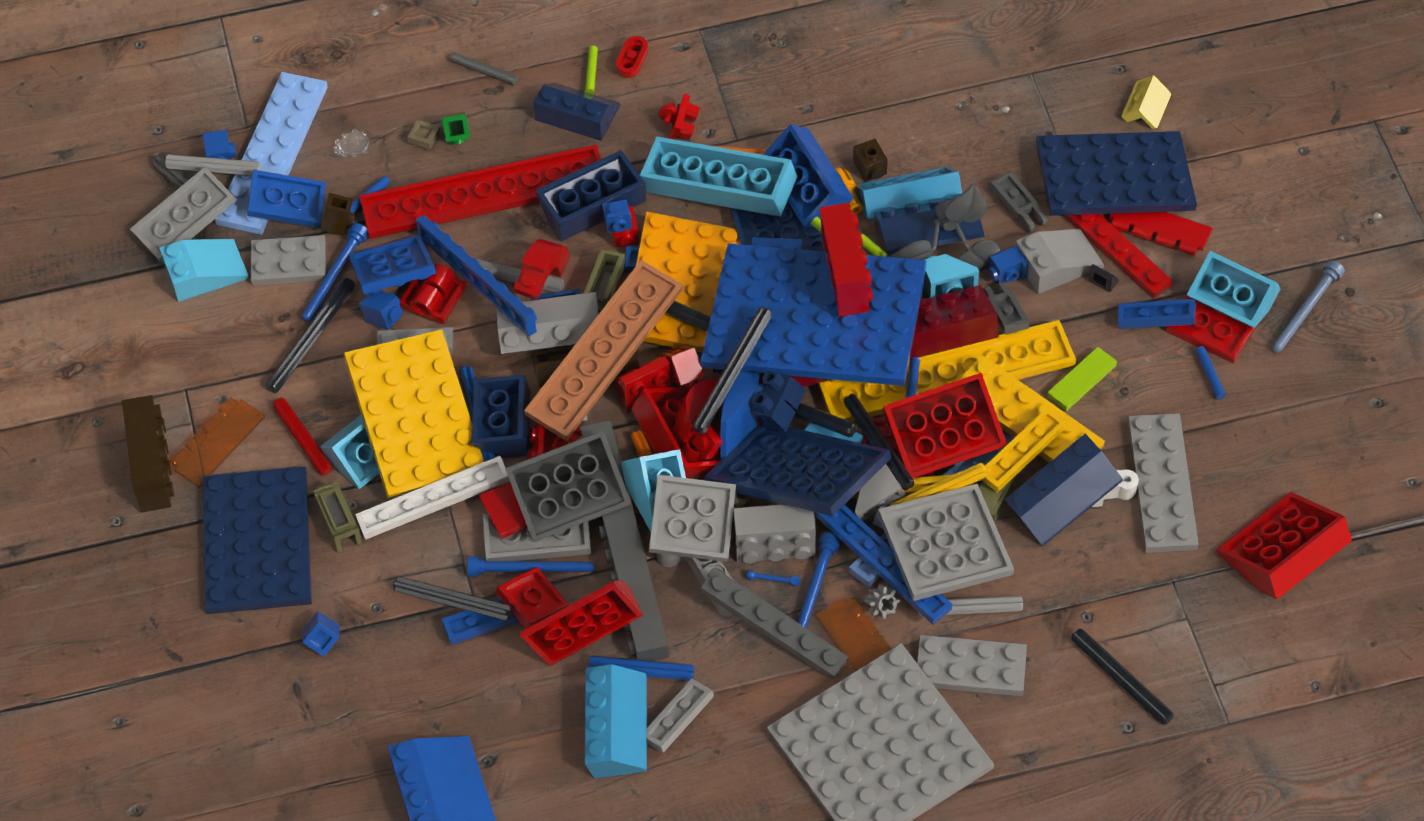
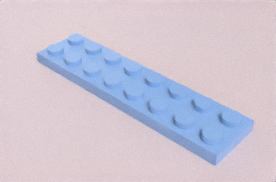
M281 72L242 160L260 162L261 171L289 175L328 88L327 81ZM235 174L228 191L237 201L215 219L216 225L260 235L263 234L269 219L247 216L251 175Z

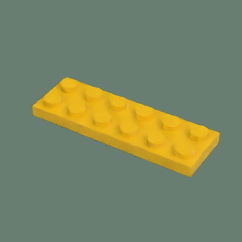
M983 355L958 379L961 380L982 372L1000 426L1011 436L1016 437L1046 408H1049L1066 421V428L1038 454L1049 463L1085 433L1100 450L1104 446L1105 440Z

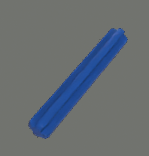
M591 656L588 663V668L612 664L643 672L647 677L691 680L694 677V666L690 664Z

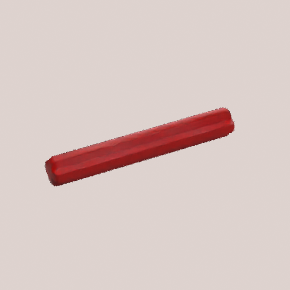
M280 397L278 400H275L273 402L275 411L319 474L325 476L331 473V463L286 399Z

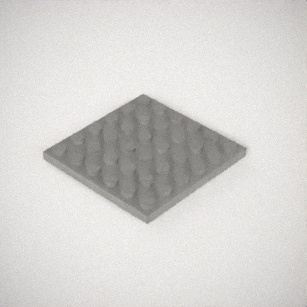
M902 643L767 727L770 736L832 821H912L994 769L992 760Z

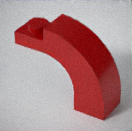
M544 239L536 240L528 249L521 262L523 268L513 287L514 293L538 300L549 274L557 277L562 276L570 259L568 248Z
M715 379L695 384L679 406L675 417L676 428L683 443L691 441L704 460L712 459L723 441L711 424L704 434L695 432L692 424L715 386Z

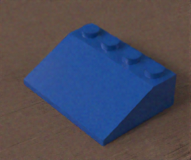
M469 736L418 738L388 746L392 767L409 821H496Z

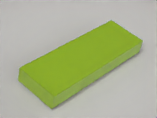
M1097 347L1047 392V398L1067 412L1117 366V361Z

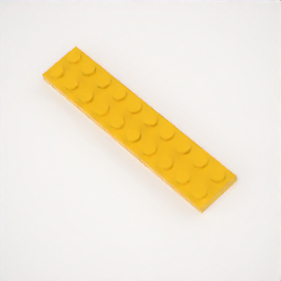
M1057 320L1029 327V329L1015 333L1001 334L998 338L920 357L916 394L957 381L981 355L1018 380L1075 366L1076 358L1061 322ZM909 364L905 386L844 380H829L818 383L828 413L854 422L855 419L846 408L843 400L850 394H855L870 417L882 415V407L884 405L905 399Z

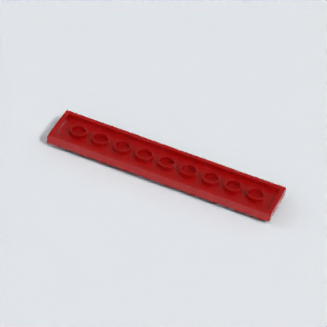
M597 144L359 195L369 239L418 229L416 219L423 215L431 222L434 221L436 224H442L539 203L536 195L537 189L601 160Z

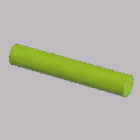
M590 46L588 49L585 92L594 94L598 55V47Z

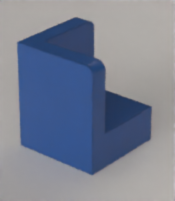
M319 611L315 613L302 631V643L323 657L340 637L339 624Z

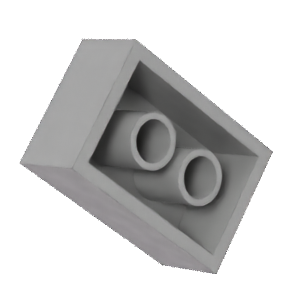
M783 504L734 508L737 563L815 557V520L813 511Z

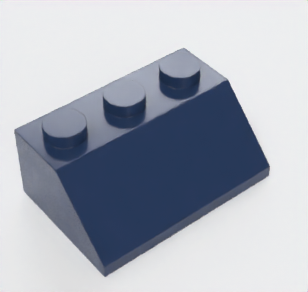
M558 83L543 85L533 102L536 121L602 141L620 107L619 102Z
M525 375L474 379L472 445L474 447L503 458L528 455L530 418L525 415L524 410L530 404V390Z

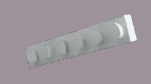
M498 456L355 515L366 540L510 482L501 456Z

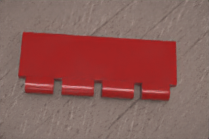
M1168 212L1111 214L1109 219L1112 221V225L1119 231L1128 233L1130 227H1132V235L1151 241L1153 235H1156L1155 243L1172 249L1175 248L1177 243H1180L1178 251L1193 256L1196 255L1198 250L1203 251L1213 230V227Z

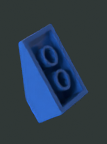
M740 371L724 399L721 417V440L723 441L721 444V460L757 428L758 418L761 417L752 413L755 406L751 401L754 395L762 392L764 388V383H760V373Z

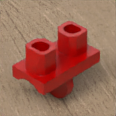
M683 94L681 103L676 108L672 102L660 107L658 115L663 120V124L669 125L672 122L668 139L675 140L677 136L687 140L691 138L695 125L685 122L684 118L695 122L700 107L689 103L690 95Z

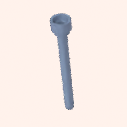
M1329 260L1323 267L1322 279L1272 347L1274 352L1279 353L1283 350L1330 283L1339 281L1343 276L1345 269L1339 262Z

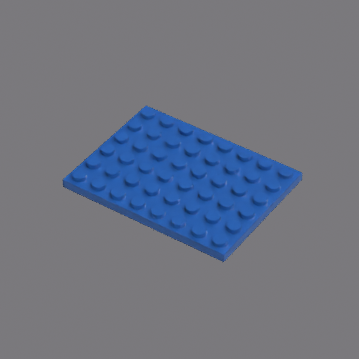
M728 243L701 357V367L724 370L756 312L763 306L771 310L772 317L741 371L758 373L772 371L789 376L905 386L927 267L926 260L866 255L867 270H870L872 285L867 286H871L873 301H869V312L839 317L825 251Z

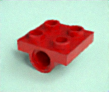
M434 264L436 274L430 275L423 280H413L401 298L400 306L404 310L445 324L467 289V283L455 278V274L447 266Z
M665 356L662 358L658 357L639 366L638 369H633L614 379L615 387L622 398V406L627 413L632 411L631 408L643 389L671 387L670 362Z

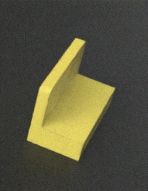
M1154 75L1138 80L1133 87L1121 117L1126 122L1142 118L1152 129H1155L1160 123L1171 93Z

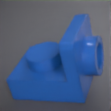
M627 200L602 204L607 233L632 229L631 213L628 209Z

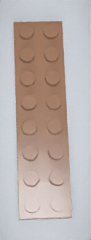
M640 260L524 410L525 415L567 441L681 293L683 284Z

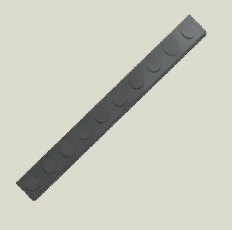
M611 421L581 426V437H577V441L604 431L626 488ZM631 503V505L596 519L601 518L603 525L599 526L602 541L607 540L608 548H604L608 564L612 563L614 568L613 571H610L612 582L623 580L629 586L643 614L642 617L623 626L624 631L630 632L631 639L627 640L630 655H636L637 660L655 661L669 658V649Z

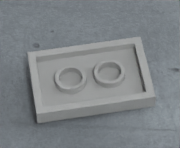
M325 235L251 240L252 286L323 281L326 277Z

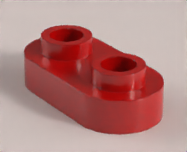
M632 36L625 41L616 60V71L620 76L631 78L639 73L648 54V43L643 37Z

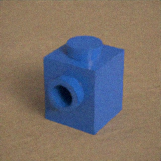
M227 130L203 133L206 157L232 159V157L236 156L234 142H229Z
M384 291L374 294L369 293L359 303L365 321L389 330L403 315L400 301L392 293Z

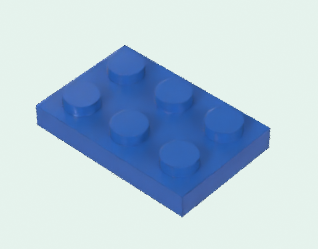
M253 170L247 216L320 228L326 182Z

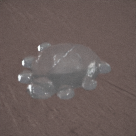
M356 128L352 129V132L348 134L342 133L341 140H335L337 146L334 147L333 152L337 155L341 154L342 158H347L348 155H351L355 159L357 154L368 153L369 138L365 133L358 131Z

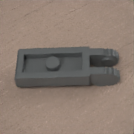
M1011 171L990 181V188L1017 220H1020L1021 225L1027 232L1035 230L1034 223L1028 216L1031 212L1034 219L1041 226L1048 222L1046 214L1038 206V202Z
M1004 282L998 284L999 294L994 295L990 286L983 288L997 313V321L1005 335L1029 329V321L1012 291H1009Z

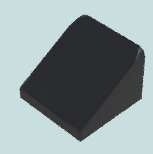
M1094 264L1091 265L1089 282L1111 292L1119 282V279Z

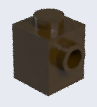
M876 138L853 146V162L865 182L887 175L888 159Z
M329 193L320 230L344 236L346 226L351 227L355 214L350 212L353 198Z

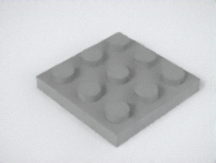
M658 475L649 552L727 562L736 484Z

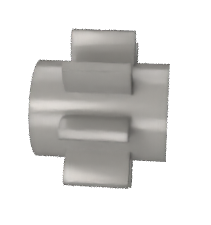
M879 584L876 589H869L868 599L865 600V603L871 606L868 611L874 616L878 614L883 619L886 618V614L896 613L895 609L900 600L894 597L895 589L891 587L886 588L882 584Z

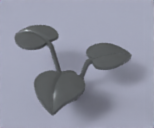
M971 184L966 191L951 201H942L937 204L935 211L938 219L934 220L935 229L932 245L927 240L916 241L898 250L890 257L924 260L934 256L932 252L936 250L939 227L941 226L947 231L956 229L964 247L967 249L959 255V260L977 267L979 271L989 268L990 256L1000 253L998 244L993 240H980L971 247L958 224L962 221L972 223L984 216L987 206L981 191L974 184Z

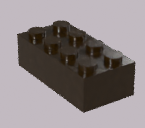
M153 395L122 400L131 480L140 512L172 507L170 497H174L175 493L173 483L170 480L172 470L167 457L169 447L167 439H165L166 425L164 418H162L160 404L155 405Z

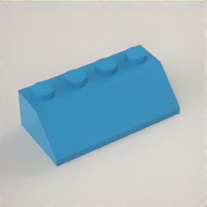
M949 166L856 184V194L863 205V216L871 219V222H875L874 213L881 212L880 210L886 207L904 208L908 203H919L920 205L929 203L931 199L942 198L947 200L952 199L956 194H962L959 171Z
M612 664L586 668V767L594 779L646 772L647 675L643 672Z

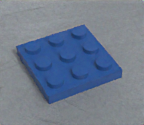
M420 234L348 254L363 294L378 293L384 288L391 286L399 287L406 282L416 279L423 280L430 275L436 274L434 264Z

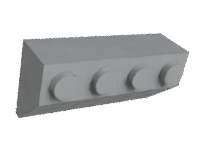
M596 292L522 302L527 308H532L537 317L535 321L537 332L531 336H527L496 308L501 354L509 355L575 346L599 315Z

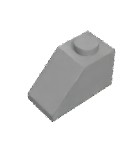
M886 464L860 489L855 513L863 522L875 515L880 506L887 507L905 495L902 487Z

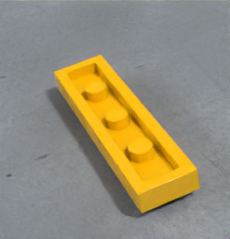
M1046 408L985 465L988 476L982 479V481L998 493L1066 428L1067 422L1049 408Z

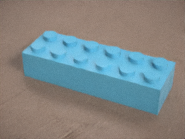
M656 137L640 174L645 182L647 193L780 217L797 178L790 159L663 137Z

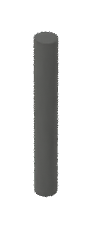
M455 52L451 56V61L509 84L515 85L518 77Z

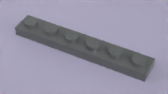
M716 568L700 589L702 594L832 681L848 659L847 655Z

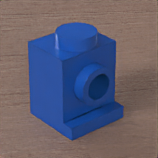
M1014 246L990 256L988 274L993 282L996 281L997 284L1013 282L1020 276L1024 280L1028 276L1029 263L1019 248Z

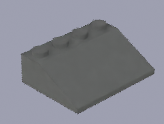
M604 431L505 468L533 542L631 505Z

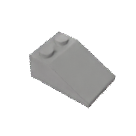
M1081 229L1041 231L1016 240V246L1029 263L1027 278L1038 294L1089 274L1092 264L1104 268L1103 262Z

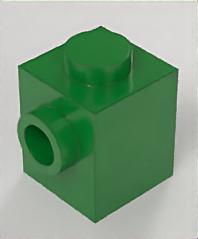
M464 111L441 115L446 142H451V145L464 143L465 139L470 138L467 117Z

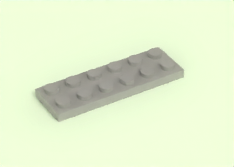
M1180 413L1129 416L1128 426L1134 471L1139 478L1137 494L1145 553L1198 550L1199 543Z

